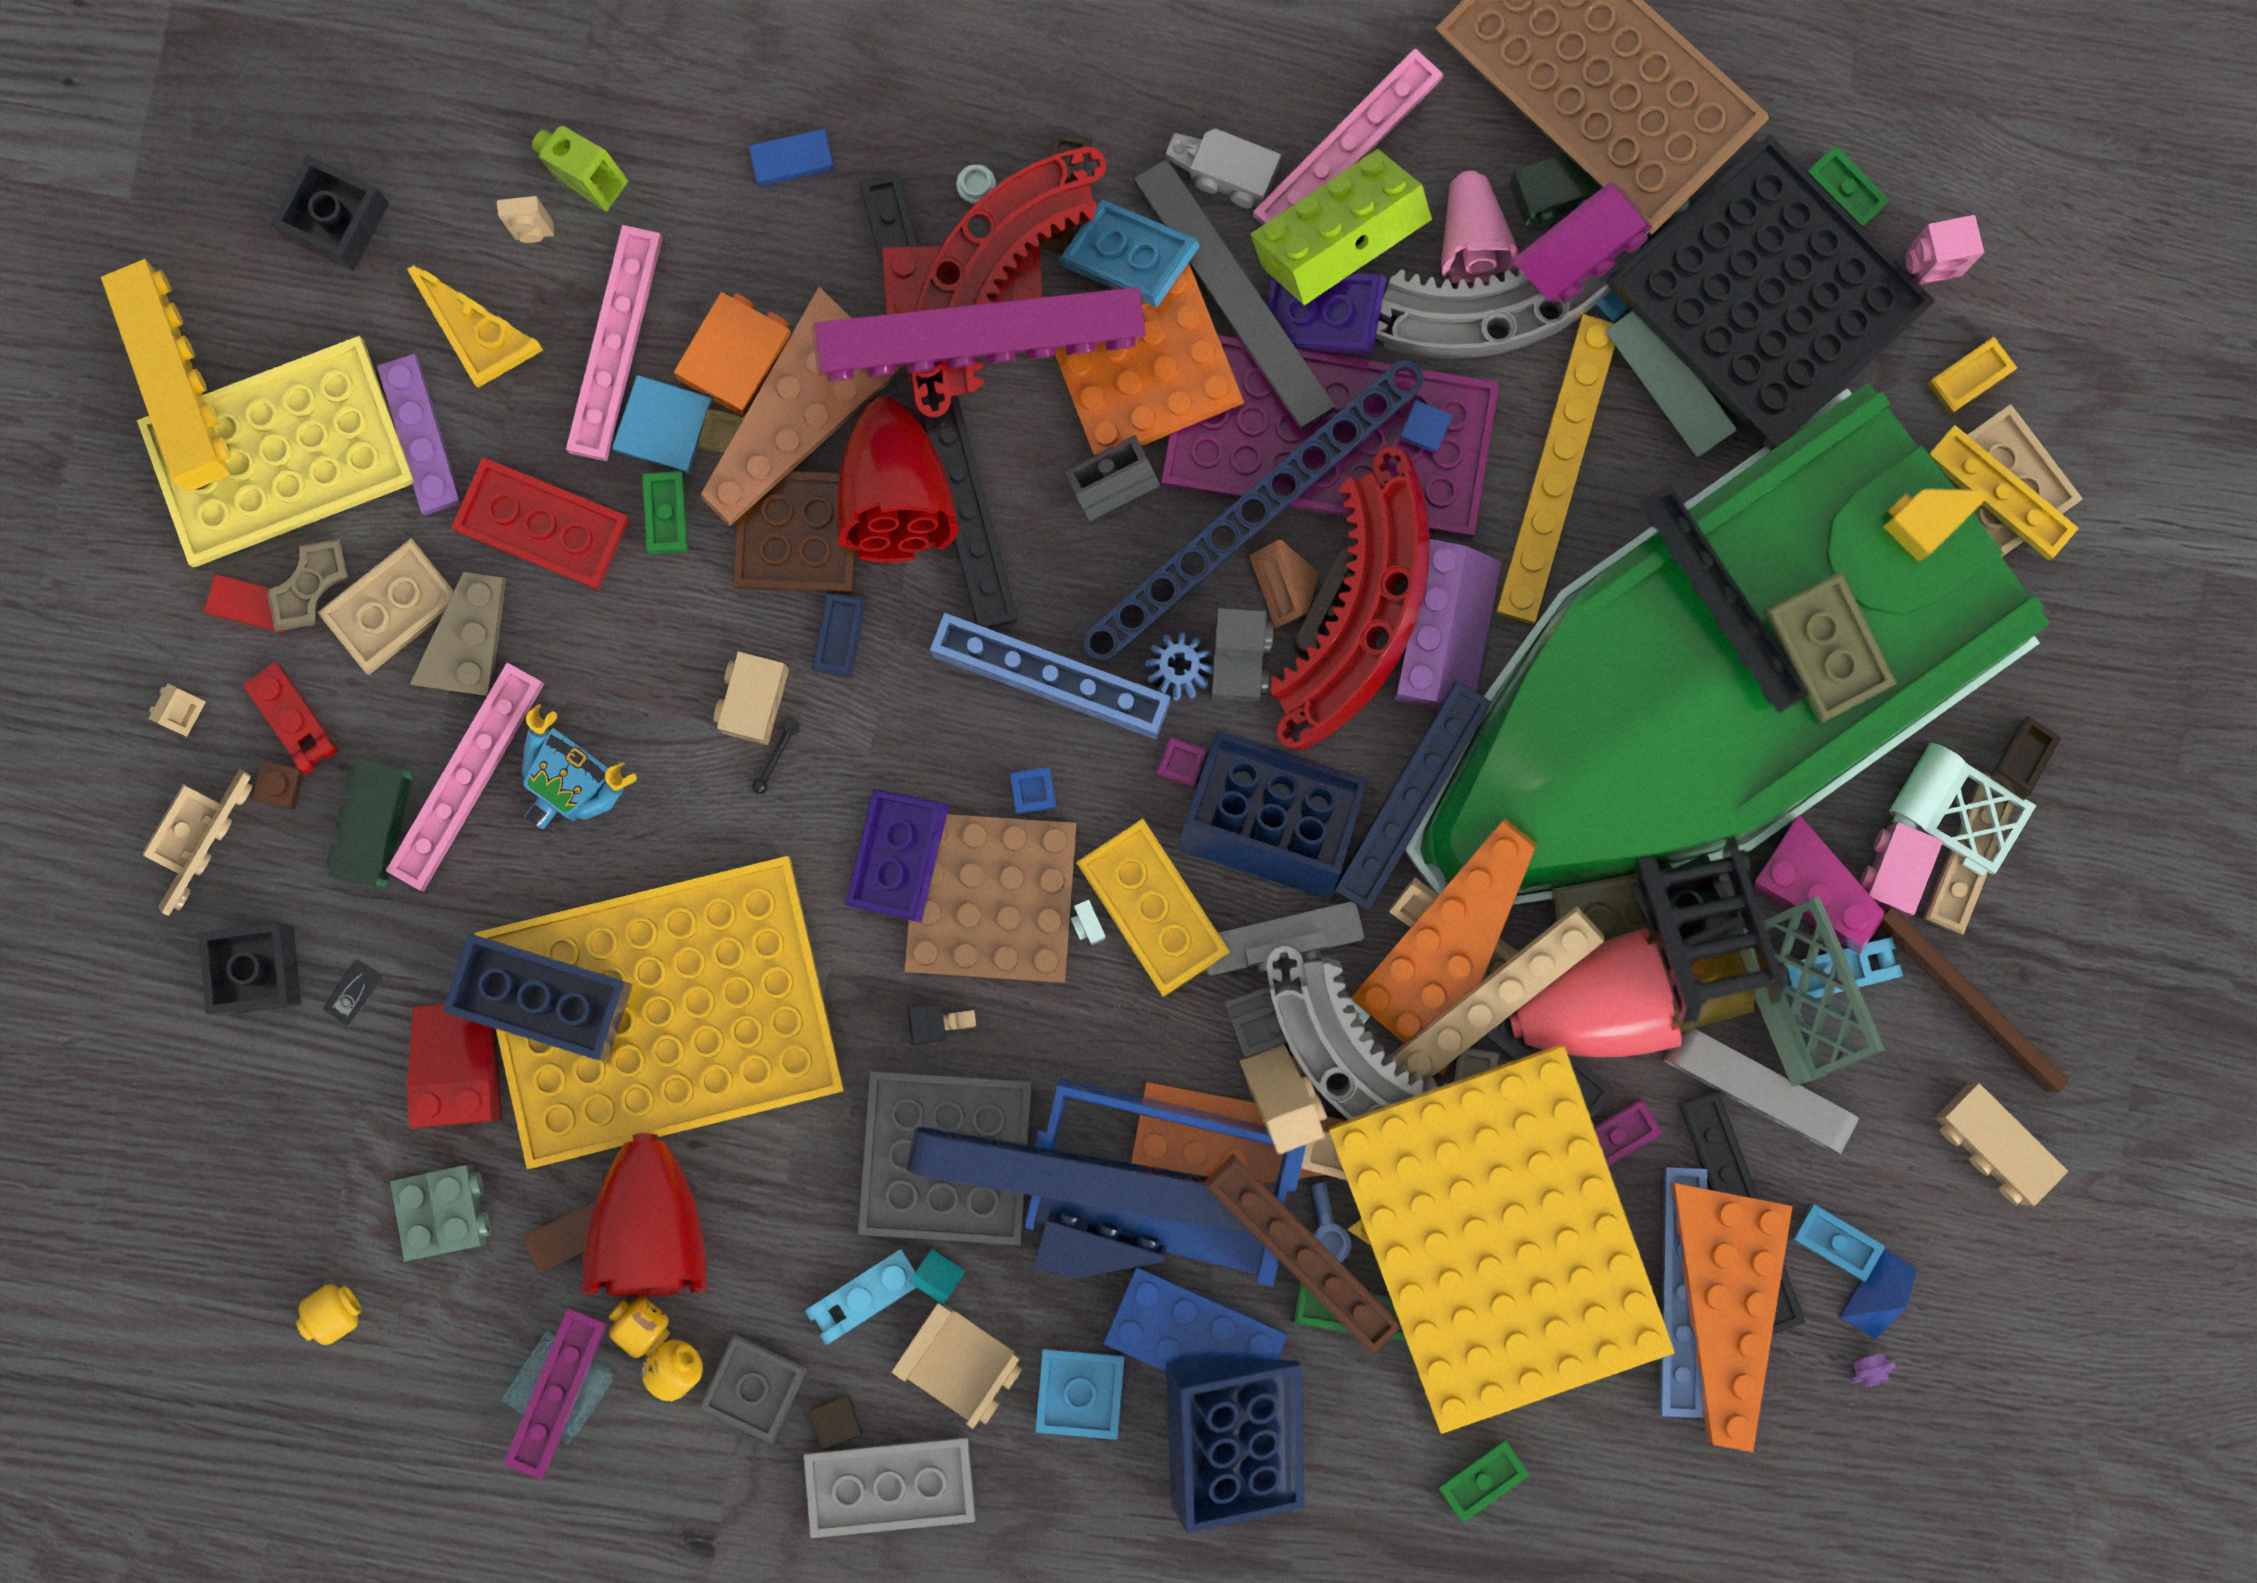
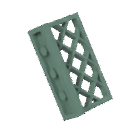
M1820 896L1765 920L1766 930L1775 927L1786 932L1781 951L1773 948L1777 962L1782 961L1785 967L1789 964L1802 970L1797 989L1790 985L1785 986L1779 1003L1771 1004L1766 986L1752 989L1791 1086L1794 1087L1816 1080L1828 1073L1884 1051V1046ZM1811 910L1817 924L1814 936L1798 930L1802 914ZM1790 920L1789 925L1784 922ZM1795 937L1811 944L1805 963L1790 956ZM1753 949L1736 952L1745 974L1760 970ZM1819 949L1830 954L1833 961L1830 974L1814 967ZM1811 975L1827 983L1821 1001L1806 994ZM1836 987L1845 991L1849 999L1846 1013L1830 1005ZM1803 1002L1818 1009L1813 1027L1803 1021L1800 1013ZM1827 1013L1843 1021L1838 1039L1822 1032ZM1852 1026L1862 1030L1869 1047L1858 1050L1846 1044ZM1819 1040L1835 1047L1830 1063L1822 1066L1816 1052ZM1843 1052L1849 1054L1848 1056L1842 1058Z

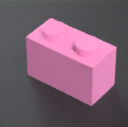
M1899 822L1887 826V829L1882 828L1873 845V851L1877 852L1872 867L1867 865L1859 880L1860 885L1881 909L1895 908L1904 918L1915 915L1943 840Z

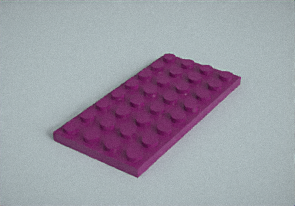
M1218 335L1244 404L1170 434L1161 486L1240 499L1393 364L1296 348L1335 405L1333 413L1301 431L1239 338ZM1421 369L1424 381L1417 395L1295 500L1289 508L1342 517L1350 516L1352 512L1343 505L1348 498L1340 494L1339 489L1346 482L1345 480L1351 476L1358 480L1372 471L1374 472L1373 460L1377 452L1382 448L1395 446L1407 453L1412 459L1423 490L1428 513L1429 531L1473 539L1500 382ZM1399 371L1393 377L1396 387L1401 390H1410L1415 386V378L1407 371ZM1370 397L1363 402V409L1369 416L1379 417L1385 412V405L1379 398ZM1415 400L1452 414L1437 454L1400 440ZM1342 423L1333 428V436L1340 443H1349L1355 438V432L1349 424ZM1308 450L1302 456V461L1308 469L1317 470L1325 464L1324 456L1318 450ZM1394 458L1389 459L1390 467L1386 470L1395 477L1400 476L1396 465L1401 461L1398 462ZM1279 476L1272 482V489L1279 496H1288L1295 489L1294 482L1287 476Z

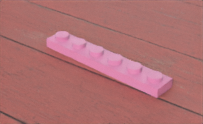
M1415 48L1253 211V217L1262 225L1266 224L1269 220L1275 218L1299 200L1305 198L1332 178L1362 160L1442 80L1443 73Z
M622 225L566 447L567 452L570 454L602 461L608 460L663 240L661 233Z
M506 663L387 867L386 872L420 891H425L543 688V682Z

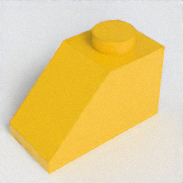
M1923 489L1912 499L1905 494L1888 510L1893 518L1883 528L1920 562L1931 554L1989 496L1983 490Z

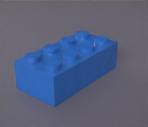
M1139 1266L1134 1270L1103 1344L1166 1372V1363L1205 1355L1278 1359L1288 1334L1284 1330Z

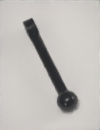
M791 718L784 722L783 728L785 732L760 779L753 782L752 789L755 793L763 794L767 791V781L791 735L799 732L800 725L797 720Z

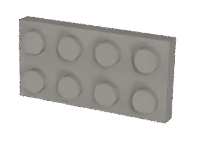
M968 1437L807 1452L804 1454L810 1538L976 1521Z

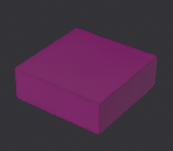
M1170 736L1156 775L1194 788L1207 750Z

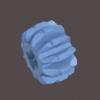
M1182 632L1179 633L1178 644L1175 645L1169 635L1163 636V644L1166 650L1157 645H1152L1151 653L1158 659H1148L1145 664L1146 668L1150 670H1158L1148 676L1149 684L1163 681L1159 686L1158 692L1166 694L1169 688H1173L1174 701L1180 700L1181 689L1186 690L1190 699L1195 698L1196 691L1192 684L1194 683L1198 687L1206 689L1208 681L1200 674L1209 675L1213 673L1212 665L1202 663L1211 657L1210 650H1202L1196 653L1201 640L1196 637L1187 646L1185 645L1186 634ZM1181 658L1184 659V666L1191 668L1189 671L1184 669L1183 675L1178 676L1175 675L1174 668L1168 667L1170 662L1175 665V659Z

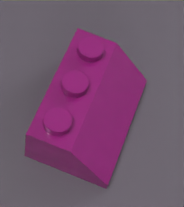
M1610 181L1516 256L1513 261L1548 301L1558 303L1561 300L1565 304L1581 293L1583 290L1581 284L1592 275L1595 278H1599L1608 272L1616 264L1613 259L1625 249L1630 253L1640 247L1648 239L1645 233L1653 227L1627 192Z

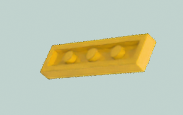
M1956 425L1950 428L1930 451L1929 455L1941 471L1963 490H1983L1989 497L1981 505L2048 561L2056 556L2079 529Z

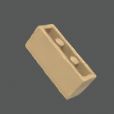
M1285 1044L1239 1061L1251 1096L1278 1155L1325 1137L1320 1121L1326 1119L1318 1095L1316 1096L1310 1079L1295 1057L1291 1058Z
M1980 1083L1967 1084L1934 1117L1942 1125L1939 1129L1942 1135L1957 1147L1961 1144L1972 1155L1969 1158L1972 1165L1986 1176L1991 1173L2002 1184L1998 1188L1999 1191L2015 1205L2021 1203L2022 1205L2035 1206L2068 1172Z

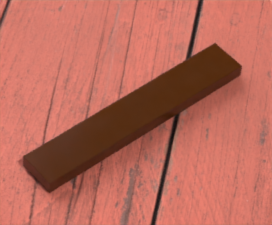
M1895 908L1883 910L1885 913L1878 927L1889 938L1893 937L1894 942L2046 1092H2060L2069 1083L2068 1078Z
M1234 1154L1203 1182L1373 1355L1401 1328L1400 1322Z

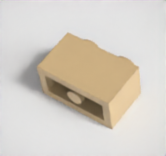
M738 652L736 660H730L726 668L724 683L729 684L725 700L720 698L715 708L714 722H718L717 729L725 735L769 745L789 672L788 667L781 662Z

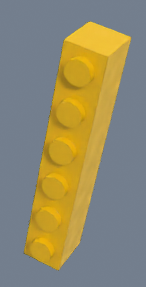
M143 259L102 276L101 279L171 479L187 493L231 475L226 462L227 459L231 458V455L221 436L217 437L214 426L219 424L218 418L210 403H205L202 392L207 391L200 372L197 369L193 370L190 359L195 358V354L186 336H181L178 326L183 325V320L175 304L170 303L167 297V293L171 292V287L162 270L155 271L146 259Z

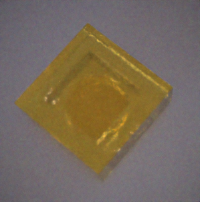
M707 408L698 443L699 449L723 455L744 417Z

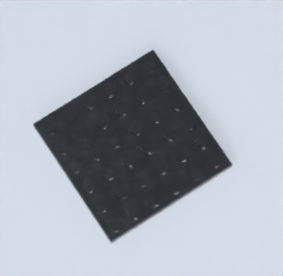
M1770 134L1606 281V284L1770 451L1784 443L1935 302L1904 268Z

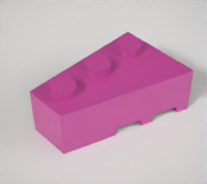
M1798 815L1755 881V892L1785 910L1820 896L1839 943L1859 955L1882 922L1885 913L1800 815ZM1811 910L1802 914L1801 920L1816 928L1817 924Z

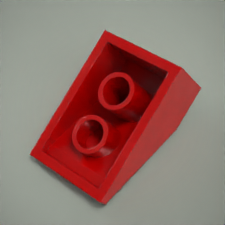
M445 1004L413 1007L407 1080L409 1128L502 1121L496 1028L444 1013L442 1011Z

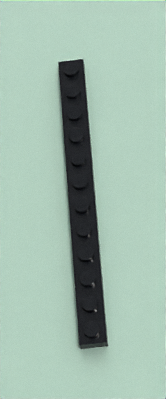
M898 173L860 181V190L882 273V248L918 247ZM938 373L926 380L916 379L918 388L924 383L927 386L928 394L922 398V404L930 405L931 411H937V404L943 401L942 394L936 395L934 393L932 382L937 381L941 383ZM958 395L952 396L949 409L943 415L936 418H927L921 415L924 430L941 459L953 494L958 521V534L954 543L975 622L977 625L990 629L1015 623L1018 618Z

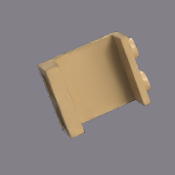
M938 1303L891 1373L904 1382L907 1379L968 1420L967 1425L974 1428L979 1420L984 1424L988 1422L999 1405L993 1398L1001 1386L1009 1390L1022 1371V1368L1016 1365L1021 1355L945 1303L943 1305Z

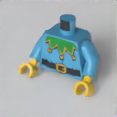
M541 705L535 706L526 715L529 729L524 744L522 775L525 779L523 786L538 798L524 817L544 830L557 811L573 822L577 819L587 820L610 811L623 793L624 787L636 781V775L632 773L623 778L620 770L625 764L624 762L608 768L556 729L552 728L549 732L548 727L557 719L556 712L551 711L543 720L539 715Z

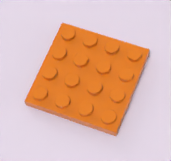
M1189 263L1157 308L1142 302L1146 336L1136 339L1135 347L1106 351L1105 344L1095 345L1096 351L1078 355H1067L1066 348L1055 349L1057 361L1094 455L1114 445L1117 446L1120 442L1136 435L1140 445L1143 446L1244 404Z

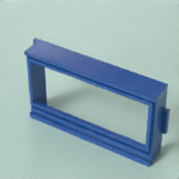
M1060 1078L1057 1085L1047 1131H1038L1035 1144L1037 1147L1055 1150L1064 1106L1068 1097L1274 1146L1264 1125ZM1307 1144L1283 1153L1274 1195L1283 1205L1287 1190L1296 1192ZM1032 1195L1025 1228L1033 1230L1035 1222L1046 1224L1050 1211L1058 1214L1059 1210H1068L1081 1215V1221L1097 1225L1099 1221L1117 1225L1121 1228V1233L1134 1237L1138 1233L1152 1235L1160 1240L1161 1245L1167 1246L1166 1253L1257 1274V1283L1268 1286L1274 1285L1279 1259L1253 1233Z

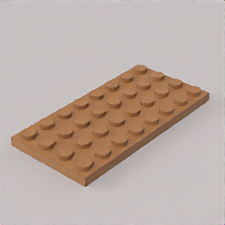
M1462 0L1435 28L1437 33L1601 188L1610 181L1623 188L1653 227L1648 231L1651 235L1769 120L1768 113L1643 0Z

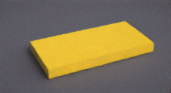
M1143 818L1076 862L1163 997L1231 954Z

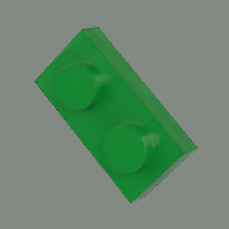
M1836 145L1807 171L1862 227L1868 224L1891 201Z
M676 471L642 474L647 553L652 555L689 552L684 473Z
M1503 1439L1437 1487L1458 1518L1464 1523L1530 1475L1509 1444Z

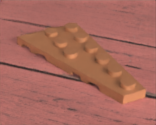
M818 287L701 493L702 500L728 526L732 525L901 373V367H894L895 373L892 375L868 378L867 370L853 372L854 378L852 380L828 382L827 375L818 376L812 335L813 324L815 322L851 319L820 287Z

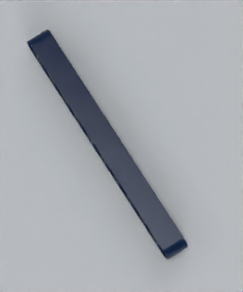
M1402 360L1391 366L1115 606L1085 634L1084 648L1088 655L1101 662L1110 661L1396 414L1420 391L1424 381L1423 371L1420 366L1409 360ZM1399 371L1411 373L1415 378L1414 388L1405 391L1399 389L1394 383V375ZM1370 397L1379 398L1385 405V412L1379 417L1369 416L1363 409V402ZM1342 423L1349 424L1355 432L1353 441L1343 444L1335 440L1333 428L1336 425ZM1308 450H1318L1323 454L1325 464L1320 469L1311 470L1304 465L1302 456ZM1279 476L1291 478L1295 486L1292 494L1288 496L1277 495L1272 489L1274 479ZM1257 502L1262 505L1265 512L1262 520L1256 523L1246 521L1241 512L1245 504ZM1219 528L1229 529L1235 539L1232 546L1227 549H1219L1214 546L1211 541L1214 531ZM1189 554L1199 555L1204 561V569L1201 573L1191 576L1183 572L1181 563L1184 557ZM1159 580L1169 581L1174 587V594L1168 601H1157L1151 595L1152 586ZM1130 606L1139 607L1144 613L1143 622L1136 628H1128L1121 621L1122 612ZM1100 632L1109 633L1114 641L1113 648L1107 654H1097L1091 646L1092 638Z

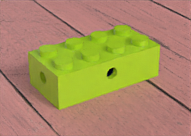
M1377 149L1275 218L1269 220L1250 235L1262 268L1297 300L1306 305L1431 221L1432 217L1422 184Z

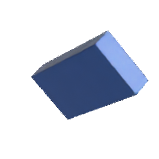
M825 129L749 145L756 181L759 187L834 170Z

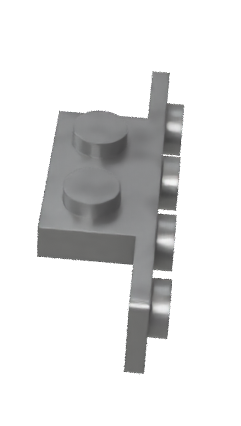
M1350 901L1219 932L1231 954L1209 967L1207 973L1210 976L1256 965L1258 972L1267 971V954L1273 946L1279 943H1290L1296 946L1301 952L1303 962L1321 958L1320 950L1361 941L1364 939V932L1357 904ZM1288 952L1280 953V959L1273 961V966L1282 967L1281 959L1289 958Z

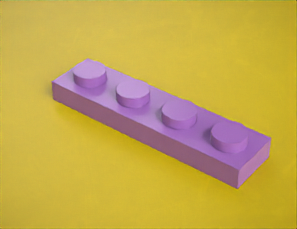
M412 354L377 365L397 435L414 478L412 484L421 513L429 515L462 504L418 357Z

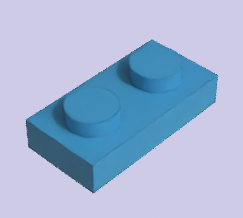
M1815 1204L1809 1205L1791 1237L1795 1242L1864 1282L1867 1281L1886 1247Z

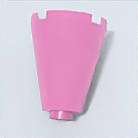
M1465 171L1460 173L1449 185L1441 270L1445 278L1446 275L1451 276L1452 283L1457 285L1460 279H1464L1468 286H1473L1475 278L1478 277L1484 285H1487L1490 275H1497L1508 269L1514 273L1518 267L1513 259L1520 253L1488 178L1476 171Z

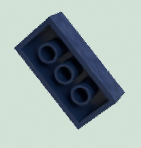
M468 933L442 1012L598 1061L608 1062L633 984Z

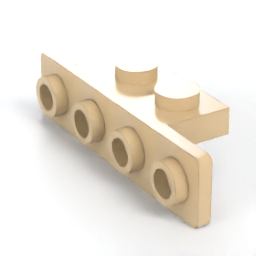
M238 770L220 802L185 784H182L142 852L143 856L178 873L158 906L161 913L169 916L173 909L179 911L185 904L191 891L186 886L194 873L201 875L211 858V854L207 853L215 838L220 841L224 837L232 822V819L228 818L229 813L235 803L240 806L244 803L252 789V784L248 783L251 775L246 771Z

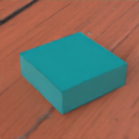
M931 1249L909 1283L943 1305L966 1271Z

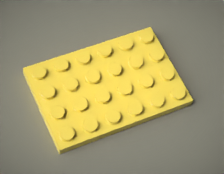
M360 336L204 394L205 403H210L218 418L219 424L214 426L217 437L221 436L229 449L231 458L227 459L226 462L231 475L186 493L171 479L150 416L137 420L186 559L193 568L412 485L414 481L368 350Z

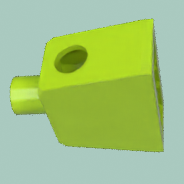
M565 126L558 127L553 134L545 129L540 130L533 139L532 149L539 153L540 160L552 175L605 212L608 211L629 182L605 149Z

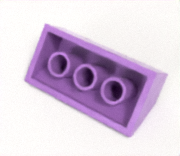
M1430 539L1429 571L1425 595L1416 625L1402 654L1393 701L1438 710L1455 681L1477 692L1501 561L1468 546Z

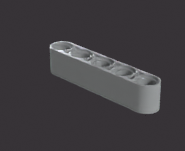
M1681 1025V1046L1669 1049L1663 1059L1664 1062L1714 1090H1719L1720 1093L1814 1144L1832 1153L1841 1155L1859 1120L1857 1116L1800 1085L1792 1087L1789 1079L1690 1026Z

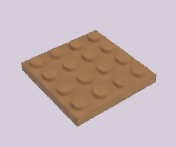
M947 814L922 921L920 923L908 920L905 973L1066 984L1077 823Z

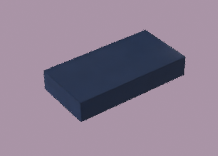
M826 592L812 664L813 671L852 678L867 602L865 598Z

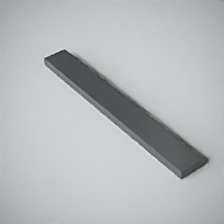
M1168 159L1134 178L1135 186L1161 224L1197 239L1200 247L1189 261L1190 267L1300 430L1307 429L1335 411L1334 403Z

